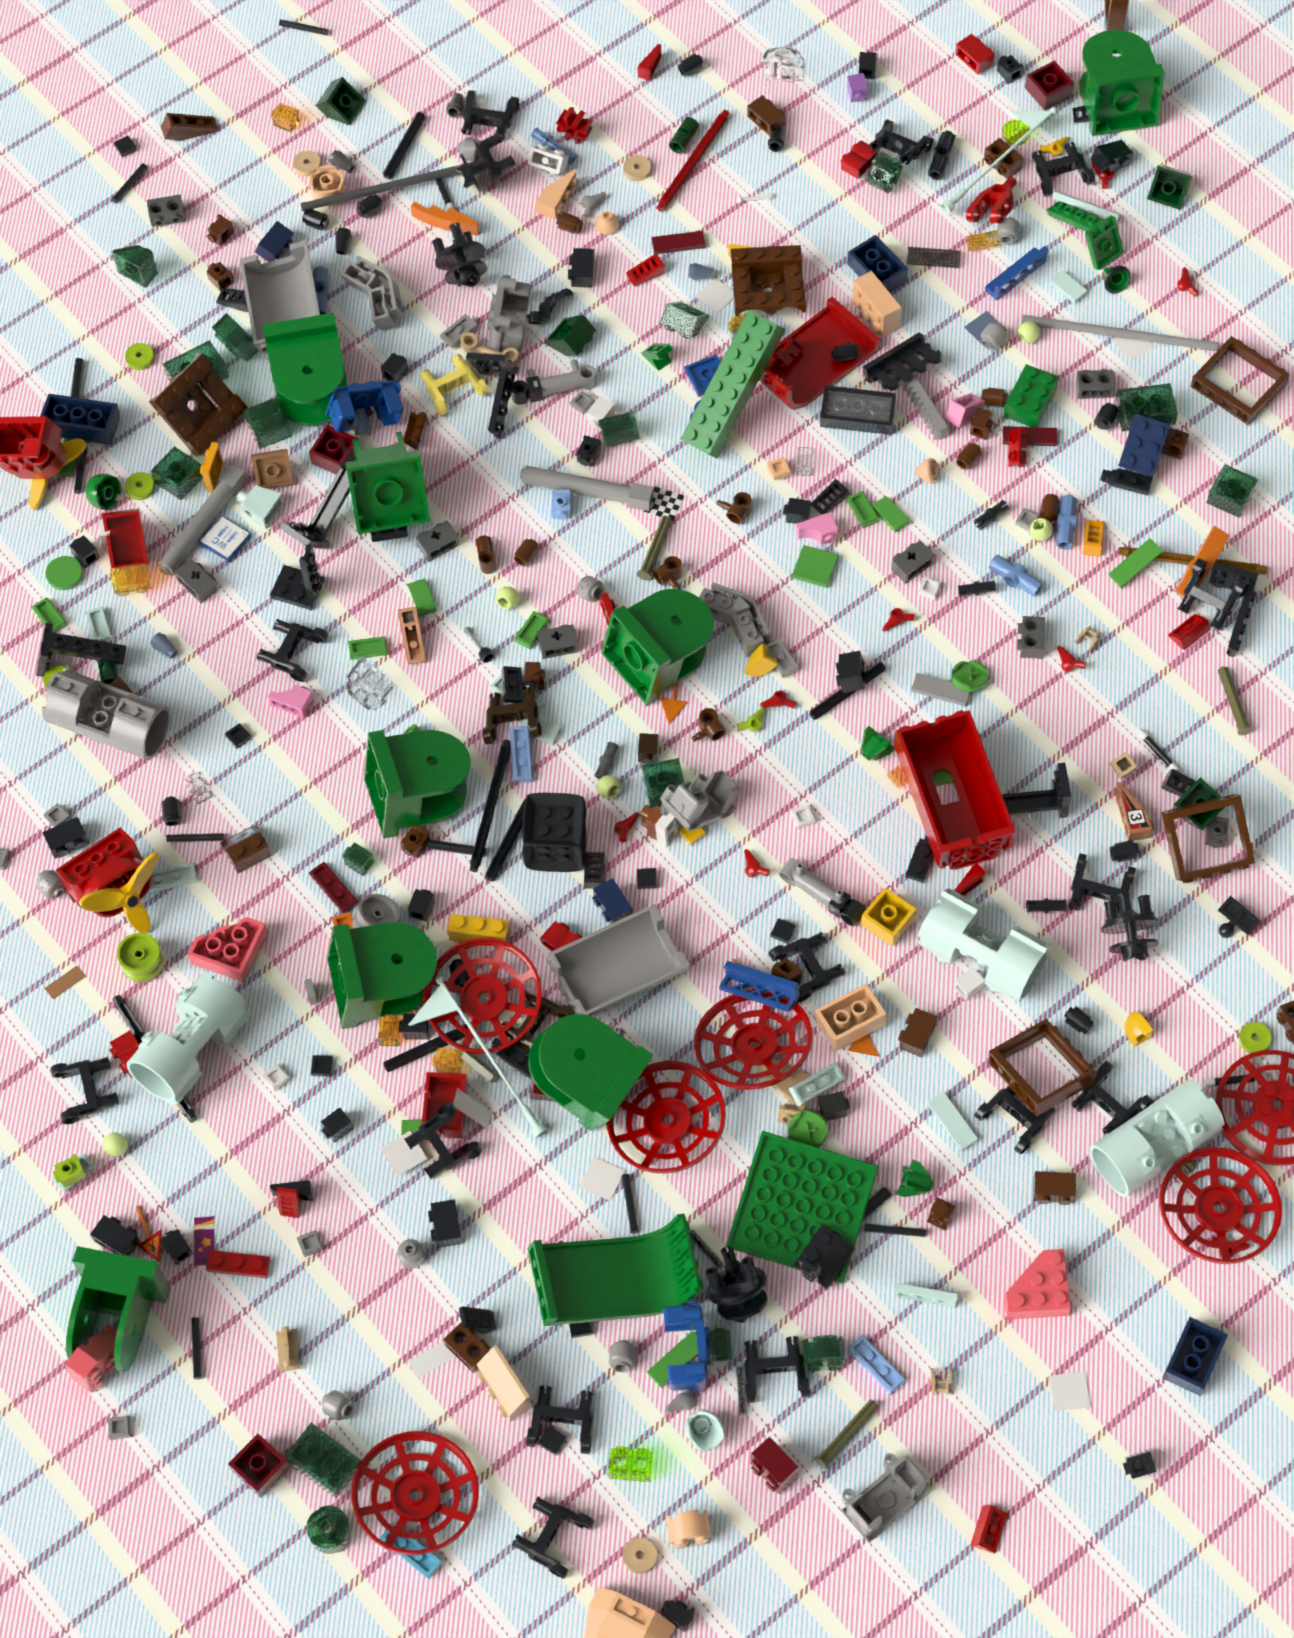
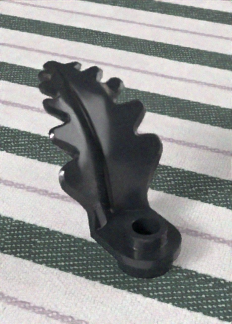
M566 288L556 293H551V296H546L544 302L539 304V312L531 311L530 314L526 315L528 323L538 325L542 324L543 321H549L555 304L562 297L573 295L572 290Z

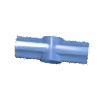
M317 266V268L313 269L320 315L327 313L329 270L323 266Z
M1066 494L1061 496L1060 513H1058L1056 527L1058 529L1056 546L1063 550L1072 548L1073 534L1077 515H1075L1077 498L1073 495Z
M995 555L989 564V569L1003 577L1009 586L1013 588L1019 587L1033 597L1037 596L1043 587V582L1030 575L1027 569L1019 563L1013 564L1000 555Z

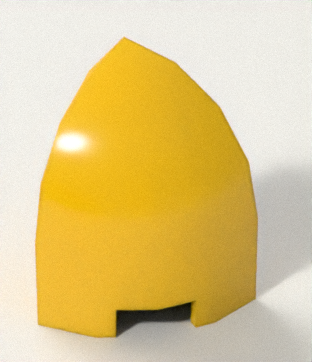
M761 644L747 661L745 667L746 675L762 676L778 665L776 657H771L767 652L769 648L764 644Z
M1136 1011L1127 1017L1124 1024L1126 1036L1134 1047L1150 1039L1153 1029L1144 1017Z

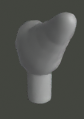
M606 192L592 196L587 195L581 199V204L585 207L584 217L590 218L592 209L606 196Z
M683 1390L682 1393L678 1394L667 1405L664 1411L669 1413L680 1409H692L695 1405V1400L691 1395V1390Z

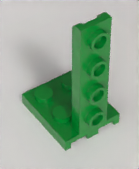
M1061 201L1054 203L1053 206L1047 209L1049 216L1086 231L1085 237L1094 269H1101L1124 253L1116 217L1111 215L1104 220Z

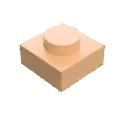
M784 457L767 462V468L773 480L790 475L791 471Z

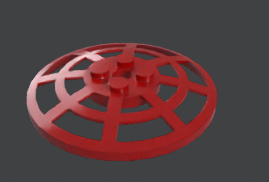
M495 938L470 939L448 949L437 960L434 976L424 988V1004L431 997L433 985L440 986V984L436 983V976L439 970L451 957L458 953L463 964L451 974L448 981L444 980V984L449 991L460 995V1008L472 1018L471 1025L475 1031L480 1022L491 1021L495 1029L494 1031L477 1032L480 1038L499 1037L502 1045L488 1048L489 1052H499L519 1042L534 1025L542 1004L541 981L532 961L513 944ZM476 946L498 947L495 958L482 957L470 960L466 949ZM505 950L518 956L527 965L529 971L519 976L510 965L502 961ZM480 964L492 965L489 974L477 975L474 966ZM500 967L509 972L514 979L503 984L497 978ZM467 970L470 979L464 986L461 987L453 984L457 977ZM531 978H534L537 992L535 1009L524 1007L525 989L523 983ZM516 987L519 989L518 1005L508 1002L507 992ZM483 993L489 994V1000L485 1003L479 1001V996ZM504 1010L515 1012L512 1019L502 1027L498 1017ZM458 1011L429 1020L435 1032L450 1046L463 1052L486 1054L483 1049L469 1047L475 1036L469 1028L463 1027L454 1018L460 1015ZM521 1014L530 1016L531 1019L525 1029L517 1037L509 1041L505 1032L517 1022ZM449 1019L457 1030L466 1034L462 1044H458L450 1039L440 1029L438 1023Z
M746 990L745 992L749 993L755 990ZM765 992L761 996L769 998L773 996V993ZM732 994L714 1004L704 1014L696 1028L694 1050L702 1070L717 1083L742 1090L770 1087L793 1075L807 1059L813 1042V1030L805 1010L796 1002L792 1010L797 1015L789 1021L779 1014L771 1012V1006L764 1004L762 1005V1010H751L737 1014L732 1005L749 999ZM787 997L779 999V1003L785 1005L790 1001V998ZM725 1009L730 1019L720 1027L717 1034L705 1031L711 1020ZM750 1017H760L758 1023L744 1025L742 1020ZM767 1019H773L782 1024V1026L774 1031L770 1026L766 1025ZM802 1020L807 1031V1045L796 1046V1036L793 1027ZM735 1024L738 1030L733 1034L732 1038L723 1037L724 1033ZM788 1032L790 1046H779L778 1037ZM702 1038L713 1042V1052L716 1061L704 1062L701 1053ZM753 1042L759 1043V1045L756 1047L750 1046V1044ZM720 1044L730 1046L732 1054L721 1058ZM776 1053L786 1054L778 1065L775 1066L771 1062ZM804 1053L790 1070L784 1074L779 1071L788 1063L793 1054ZM737 1060L744 1067L741 1072H738L727 1066V1064ZM763 1064L767 1068V1071L750 1074L752 1066ZM721 1067L727 1073L739 1078L736 1083L726 1081L713 1074L710 1070ZM771 1074L774 1077L772 1080L761 1083L745 1084L747 1079L762 1078Z
M1261 1050L1241 1057L1224 1073L1215 1095V1103L1219 1107L1225 1124L1222 1126V1132L1226 1139L1235 1149L1256 1162L1272 1166L1294 1165V1156L1272 1157L1274 1145L1294 1143V1136L1276 1138L1278 1129L1290 1127L1294 1133V1087L1286 1083L1287 1073L1294 1075V1069L1288 1067L1289 1058L1294 1059V1054L1286 1051ZM1262 1055L1281 1056L1280 1065H1265L1258 1068L1249 1060ZM1242 1064L1249 1073L1242 1079L1237 1091L1224 1089L1230 1075ZM1278 1070V1080L1267 1082L1261 1074L1265 1071ZM1254 1077L1260 1085L1256 1093L1243 1092L1246 1084ZM1223 1097L1235 1099L1236 1113L1240 1122L1232 1128L1227 1124L1223 1112ZM1242 1100L1253 1102L1254 1113L1247 1118L1242 1109ZM1272 1101H1280L1283 1108L1276 1109L1272 1105ZM1259 1120L1268 1126V1136L1257 1131L1252 1124ZM1246 1129L1252 1136L1265 1142L1264 1155L1248 1148L1235 1135Z
M661 1061L647 1065L638 1079L645 1076L649 1087L639 1093L632 1103L623 1100L619 1106L628 1111L626 1116L627 1133L615 1136L614 1115L610 1121L606 1122L610 1141L616 1152L626 1162L642 1171L668 1174L686 1170L706 1158L722 1137L726 1122V1106L723 1095L716 1082L706 1072L689 1063ZM662 1070L684 1071L681 1083L668 1081L656 1084L652 1073ZM692 1074L705 1081L713 1090L714 1095L704 1100L698 1091L688 1086ZM668 1088L678 1089L675 1098H662L659 1090ZM687 1092L692 1095L699 1104L688 1108L682 1101L685 1093ZM652 1093L655 1101L647 1109L638 1107L640 1102ZM716 1102L719 1103L721 1114L718 1132L707 1130L709 1126L708 1107ZM702 1111V1128L692 1126V1116ZM634 1114L643 1117L644 1128L633 1131L632 1121ZM665 1117L673 1118L670 1124L662 1123ZM688 1133L697 1135L698 1137L694 1142L684 1149L680 1140ZM648 1135L654 1143L650 1150H648L638 1142L637 1138ZM704 1137L714 1139L705 1152L689 1162L686 1154L695 1149ZM631 1140L636 1149L646 1155L643 1162L639 1164L628 1157L621 1149L619 1143ZM662 1144H673L676 1150L675 1153H658ZM679 1157L682 1164L665 1169L649 1167L654 1158L668 1160Z
M1220 1147L1201 1148L1182 1156L1172 1165L1161 1184L1159 1208L1166 1229L1183 1249L1202 1260L1217 1264H1236L1251 1260L1269 1247L1280 1228L1282 1202L1274 1180L1258 1162L1241 1152ZM1209 1156L1210 1169L1198 1171L1190 1177H1187L1180 1169L1184 1164L1194 1159ZM1217 1156L1236 1160L1249 1167V1169L1242 1177L1229 1170L1219 1169ZM1175 1174L1183 1184L1177 1194L1176 1204L1165 1203L1167 1186ZM1255 1174L1267 1186L1272 1197V1203L1260 1204L1257 1193L1248 1183ZM1210 1176L1211 1185L1202 1190L1193 1183L1201 1177ZM1219 1176L1228 1177L1237 1183L1231 1189L1228 1186L1219 1184ZM1187 1188L1196 1196L1194 1206L1182 1205L1183 1196ZM1243 1188L1250 1195L1253 1205H1243L1238 1195ZM1216 1204L1221 1205L1224 1212H1216L1213 1206ZM1274 1211L1273 1226L1265 1240L1255 1234L1260 1225L1261 1212ZM1166 1212L1177 1213L1181 1225L1189 1234L1183 1241L1171 1227ZM1255 1213L1253 1225L1249 1230L1240 1221L1243 1214ZM1184 1214H1195L1199 1225L1194 1230L1186 1222ZM1206 1229L1217 1233L1218 1243L1208 1241L1200 1235ZM1235 1229L1243 1235L1237 1241L1227 1243L1225 1233ZM1196 1240L1205 1246L1220 1249L1222 1259L1204 1255L1191 1248L1190 1245ZM1248 1240L1260 1246L1246 1256L1235 1259L1230 1258L1228 1249L1241 1246Z
M408 1431L384 1439L364 1456L354 1474L351 1500L354 1514L360 1527L376 1544L398 1554L424 1555L447 1547L466 1531L477 1510L479 1482L471 1460L454 1442L435 1433ZM421 1440L436 1443L437 1446L432 1456L422 1453L406 1454L403 1442ZM395 1445L398 1457L387 1463L379 1473L368 1467L370 1462L379 1453ZM445 1448L461 1460L468 1473L456 1478L450 1467L440 1460ZM419 1460L429 1463L425 1471H411L408 1461ZM399 1464L401 1465L403 1474L394 1482L385 1477L391 1469ZM436 1467L444 1471L450 1481L439 1485L432 1476ZM365 1475L374 1481L371 1490L372 1505L359 1508L358 1490L360 1480ZM471 1481L473 1499L470 1512L466 1514L457 1510L460 1502L459 1486ZM382 1485L390 1490V1501L378 1504L379 1486ZM453 1489L454 1499L452 1507L440 1504L441 1493ZM415 1491L421 1493L422 1495L421 1498L416 1501L412 1500L409 1497L410 1494ZM393 1509L400 1518L396 1525L392 1526L386 1521L381 1512ZM435 1512L447 1516L439 1525L431 1529L428 1518ZM375 1514L380 1524L391 1532L385 1542L371 1532L362 1516ZM452 1519L464 1522L462 1527L452 1537L439 1545L436 1544L433 1535L443 1530ZM407 1521L420 1522L423 1532L411 1533L402 1530ZM399 1536L408 1539L425 1538L429 1548L407 1550L394 1547L393 1545Z

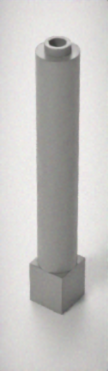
M231 463L228 465L218 479L219 484L158 563L160 572L164 575H173L175 573L174 571L178 569L233 495L236 496L246 484L248 479L245 470Z
M527 465L520 472V479H522L524 484L555 490H570V493L626 503L629 508L650 511L654 497L653 486L632 483L630 486Z

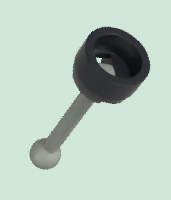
M465 627L464 633L468 634L480 649L478 653L480 660L483 663L492 661L495 657L492 649L482 647L471 633V628Z

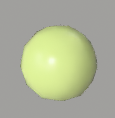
M1026 321L1018 327V336L1025 343H1033L1039 338L1040 329L1036 323Z
M1038 518L1032 522L1030 534L1035 540L1045 541L1052 535L1053 526L1049 520Z
M504 586L498 590L496 601L503 609H512L518 604L519 594L513 587Z
M605 775L599 779L597 790L602 797L611 799L619 794L621 784L617 777Z
M112 1132L103 1140V1149L109 1156L119 1157L126 1153L128 1141L120 1133Z

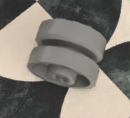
M369 894L360 901L353 917L352 927L358 928L398 922L400 918L399 907L388 896Z

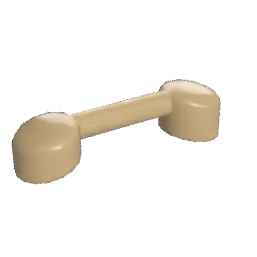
M466 332L460 337L461 347L466 353L480 352L507 355V360H512L514 365L519 361V354L515 348H507L503 352H499L479 345L477 336L471 332Z

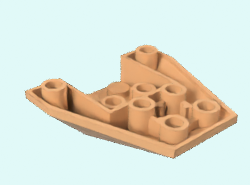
M598 1587L588 1608L584 1638H670L676 1626L658 1612L616 1591Z

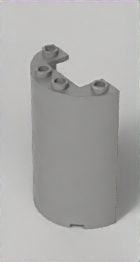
M306 240L290 244V250L293 255L264 264L260 263L256 254L239 259L253 342L255 347L262 353L268 354L263 331L264 324L320 315Z
M656 904L550 952L551 960L548 961L552 972L555 971L560 982L558 989L561 995H566L568 999L566 1001L567 1005L574 1010L575 1014L594 1016L691 969L682 950L677 951L665 930L664 918Z

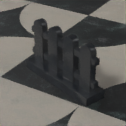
M918 332L862 366L865 381L868 383L877 381L881 384L883 390L894 391L898 389V382L900 380L904 382L911 381L913 379V372H926V364H939L941 362V351L931 349L928 342L925 343L924 335ZM920 355V356H922L924 359L920 360V359H919L918 357H916V356ZM903 364H907V365L909 366V368L906 369V368H905L904 366H902V365H903ZM888 373H893L895 377L892 378Z

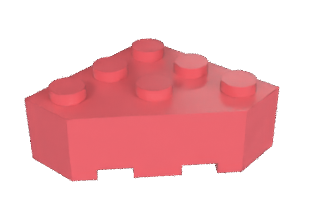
M246 917L231 926L228 924L214 930L215 932L195 938L187 954L192 965L244 983L267 937L268 931L265 923Z
M1064 1249L1043 1250L1009 1288L1004 1299L1006 1320L1069 1316L1071 1306Z
M109 1324L103 1328L104 1332L102 1334L97 1332L87 1341L88 1345L81 1344L65 1363L71 1379L90 1393L93 1389L97 1390L103 1383L104 1379L102 1378L107 1372L110 1373L115 1368L114 1350L117 1330Z

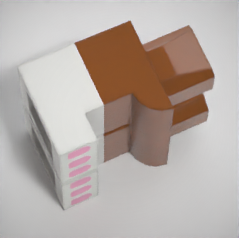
M645 805L640 811V816L642 817L641 825L647 828L648 836L667 847L677 834L676 818L670 812L667 816L661 814L658 805L654 809Z

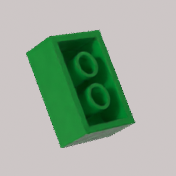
M1026 364L1005 404L1003 417L1029 427H1038L1057 390L1059 376Z

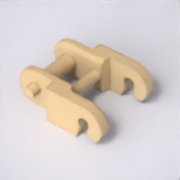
M1088 626V628H1085V631H1081L1075 643L1078 644L1081 639L1087 638L1092 641V645L1088 649L1091 652L1096 646L1098 638L1101 637V632L1096 633L1091 630V626ZM1090 633L1095 637L1092 639L1087 634Z
M931 1368L930 1386H933L931 1388L933 1395L936 1392H946L948 1396V1393L951 1392V1389H949L952 1383L951 1369H948V1379L936 1380L934 1378V1368ZM936 1383L946 1384V1388H936Z

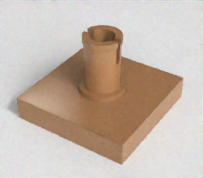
M287 448L251 454L257 486L269 489L294 484Z

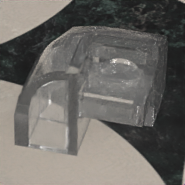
M776 47L765 51L762 58V63H766L765 81L804 82L805 59L802 58L798 49Z
M363 657L360 658L347 676V692L370 711L382 707L387 702L385 697L396 685Z

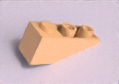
M575 169L542 190L536 201L537 213L556 219L558 214L562 213L565 201L570 199L572 189L576 188L578 184Z

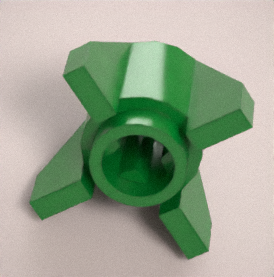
M868 725L864 730L860 749L863 751L861 755L868 761L880 759L893 752L895 748L891 745V742L878 734L873 728Z
M912 1159L909 1167L903 1165V1176L896 1195L902 1197L924 1195L927 1191L931 1190L933 1180H931V1175L921 1162Z

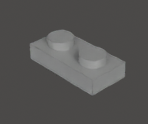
M464 314L440 334V339L453 349L460 343L462 334L474 332L478 328V324L467 314Z
M779 638L765 645L769 648L767 652L771 657H776L778 665L775 668L782 678L799 670L798 664Z

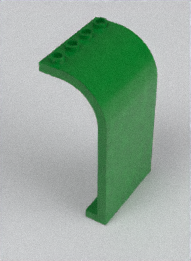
M685 1213L677 1214L661 1229L639 1236L542 1244V1240H534L527 1250L543 1325L552 1326L663 1314V1310L667 1306L687 1305L689 1301L696 1299L703 1291V1281L699 1276V1264L697 1259H695L694 1243L690 1238L689 1222L686 1221Z

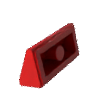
M1194 614L1170 632L1168 636L1181 649L1185 650L1210 631L1208 619Z
M983 1505L970 1545L995 1554L1008 1513L993 1505Z

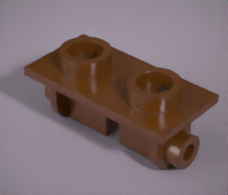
M411 412L403 437L404 443L414 450H417L421 442L420 438L423 427L428 418L425 412H420V414Z

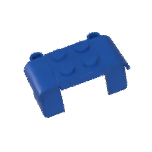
M369 381L362 384L352 383L344 387H337L333 390L325 415L328 416L330 414L336 432L350 431L347 419L356 418L354 409L374 407L377 418L382 420L383 426L396 425L399 423L404 411L399 396L401 386L395 381Z
M689 1301V1305L667 1306L663 1310L665 1332L696 1330L698 1348L697 1362L667 1366L669 1389L672 1391L695 1389L696 1393H700L707 1387V1365H711L710 1347L706 1348V1344H710L709 1327H704L702 1307L696 1301Z

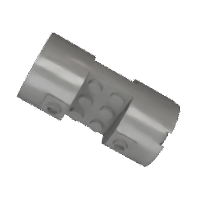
M64 669V672H54L46 686L44 696L47 698L46 707H42V717L45 722L87 736L146 760L152 759L159 752L165 741L171 719L170 709L165 705L68 669Z

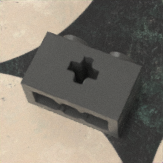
M448 520L438 523L428 531L421 532L416 537L417 547L428 562L460 546L459 536Z
M919 540L915 544H910L901 554L897 553L892 558L891 570L906 584L933 565L934 554Z
M192 558L174 571L177 581L200 604L217 591L215 577L212 574H207L204 567L199 562L196 563Z
M564 624L560 627L544 628L541 631H537L542 659L579 652L574 624Z

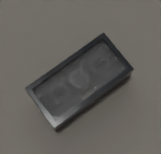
M825 385L820 414V427L891 435L896 393Z

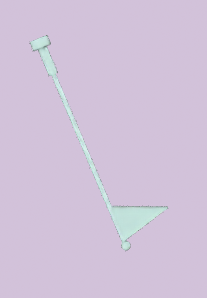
M1052 107L1050 111L1012 110V114L1031 129L964 190L961 189L950 200L945 199L940 203L941 210L948 215L954 211V205L966 195V192L1052 114H1056L1057 108Z
M437 977L436 983L440 984V986L408 1025L412 1026L458 1011L522 1107L521 1111L533 1127L531 1133L534 1138L542 1136L548 1131L545 1123L540 1124L528 1105L525 1106L444 984L443 977Z

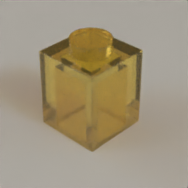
M279 103L271 113L273 125L290 133L300 121L298 110Z
M395 1015L379 1017L378 1041L380 1046H400L399 1017Z
M437 1048V1054H434L432 1058V1066H435L438 1073L461 1074L463 1063L461 1059L462 1051L459 1049Z

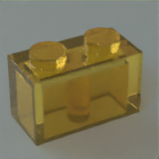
M147 563L110 569L115 595L126 596L129 595V592L135 591L137 593H145L148 589H152Z

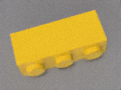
M458 914L450 915L448 926L449 941L464 942L476 938H495L508 942L510 933L509 920Z

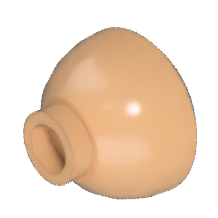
M605 211L598 216L595 226L601 234L610 235L619 229L620 223L615 214Z
M934 458L924 460L920 466L916 467V476L921 477L927 483H935L939 477L937 461Z

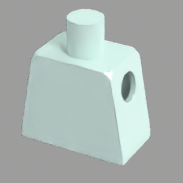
M254 486L249 493L241 490L237 495V500L242 502L241 506L244 515L264 529L267 528L284 504L282 493L259 486Z

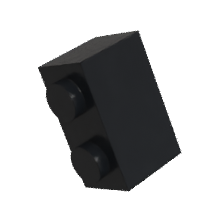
M1121 139L1096 146L1090 160L1102 173L1127 167L1134 153Z
M573 248V255H569V266H571V269H568V280H571V287L592 288L595 262L594 249Z
M861 650L838 654L839 662L836 663V669L839 675H836L837 685L841 686L843 693L865 689V663Z
M78 817L42 832L54 859L64 857L69 852L82 849L90 843Z
M455 1199L431 1203L428 1217L429 1222L434 1224V1229L430 1230L432 1242L436 1241L437 1248L462 1244Z
M103 1215L90 1233L92 1240L112 1253L130 1256L140 1243V1239L137 1236L138 1232L130 1226L125 1228L120 1225L121 1222L113 1216L109 1218Z

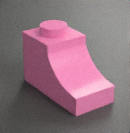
M972 393L953 399L949 405L945 420L949 421L954 427L967 425L978 408H983L985 401Z
M830 512L796 524L798 539H815L821 545L832 543L838 539L839 529Z
M294 685L292 689L285 692L270 691L268 700L270 706L304 718L313 702V696L307 687Z

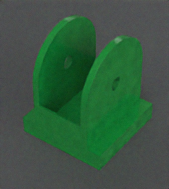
M1123 30L1103 31L1089 38L1082 49V61L1086 71L1081 76L1079 92L1089 116L1091 135L1096 136L1159 126L1165 72L1162 65L1156 63L1149 44L1142 37ZM1113 54H1120L1121 56L1116 57Z
M334 313L264 324L263 331L278 405L282 413L291 421L304 426H318L332 421L330 414L326 416L325 411L333 390L337 387L347 386Z
M401 431L396 432V445L360 450L358 439H352L355 461L345 462L358 534L431 522L419 450L406 451Z
M681 589L657 591L628 609L623 605L612 612L601 654L643 703L648 706L659 699L661 692L688 677L700 667L706 652L705 645L710 640L714 628L712 613L706 603L691 592Z
M383 730L368 732L364 782L383 839L398 836L399 829L444 821L461 810L467 795L466 779L470 772L471 758L467 748L459 739L438 730H423L385 737Z
M400 922L349 929V924L333 926L327 962L341 1028L357 1027L358 1022L407 1014L417 1009L424 1002V988L432 980L437 965L435 948L425 933L412 925Z
M572 1014L557 1020L535 1038L530 1048L528 1065L536 1086L546 1096L579 1119L578 1123L591 1131L610 1121L653 1057V1054L641 1045L636 1047L595 1017L584 1014Z
M77 1246L72 1262L79 1272L81 1279L67 1327V1358L69 1359L81 1344H89L87 1341L93 1336L99 1313L119 1316L121 1318L115 1341L114 1362L118 1371L126 1372L130 1369L137 1356L153 1301L166 1303L170 1286L156 1261Z

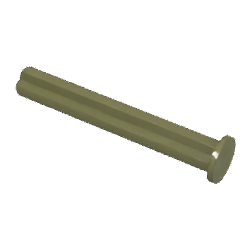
M662 516L641 570L637 572V576L643 580L651 579V571L671 524L669 516Z
M1222 666L1218 669V674L1238 727L1237 733L1241 736L1247 735L1253 729L1248 724L1229 668Z
M869 1400L819 1457H814L819 1466L827 1470L831 1460L878 1409V1405L873 1400Z

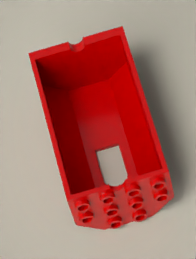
M960 710L953 715L939 716L933 723H928V721L924 720L917 723V725L903 726L896 730L894 748L938 868L944 869L946 866H949L950 870L962 869L972 866L976 862L979 864L996 858L1002 849L1007 851L1012 848L1016 831L970 710ZM943 770L950 774L959 801L942 805L933 781L935 772Z

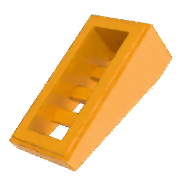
M1086 520L1083 555L1101 556L1105 521Z

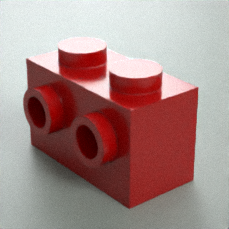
M972 33L956 44L955 55L977 75L993 65V51L986 47Z

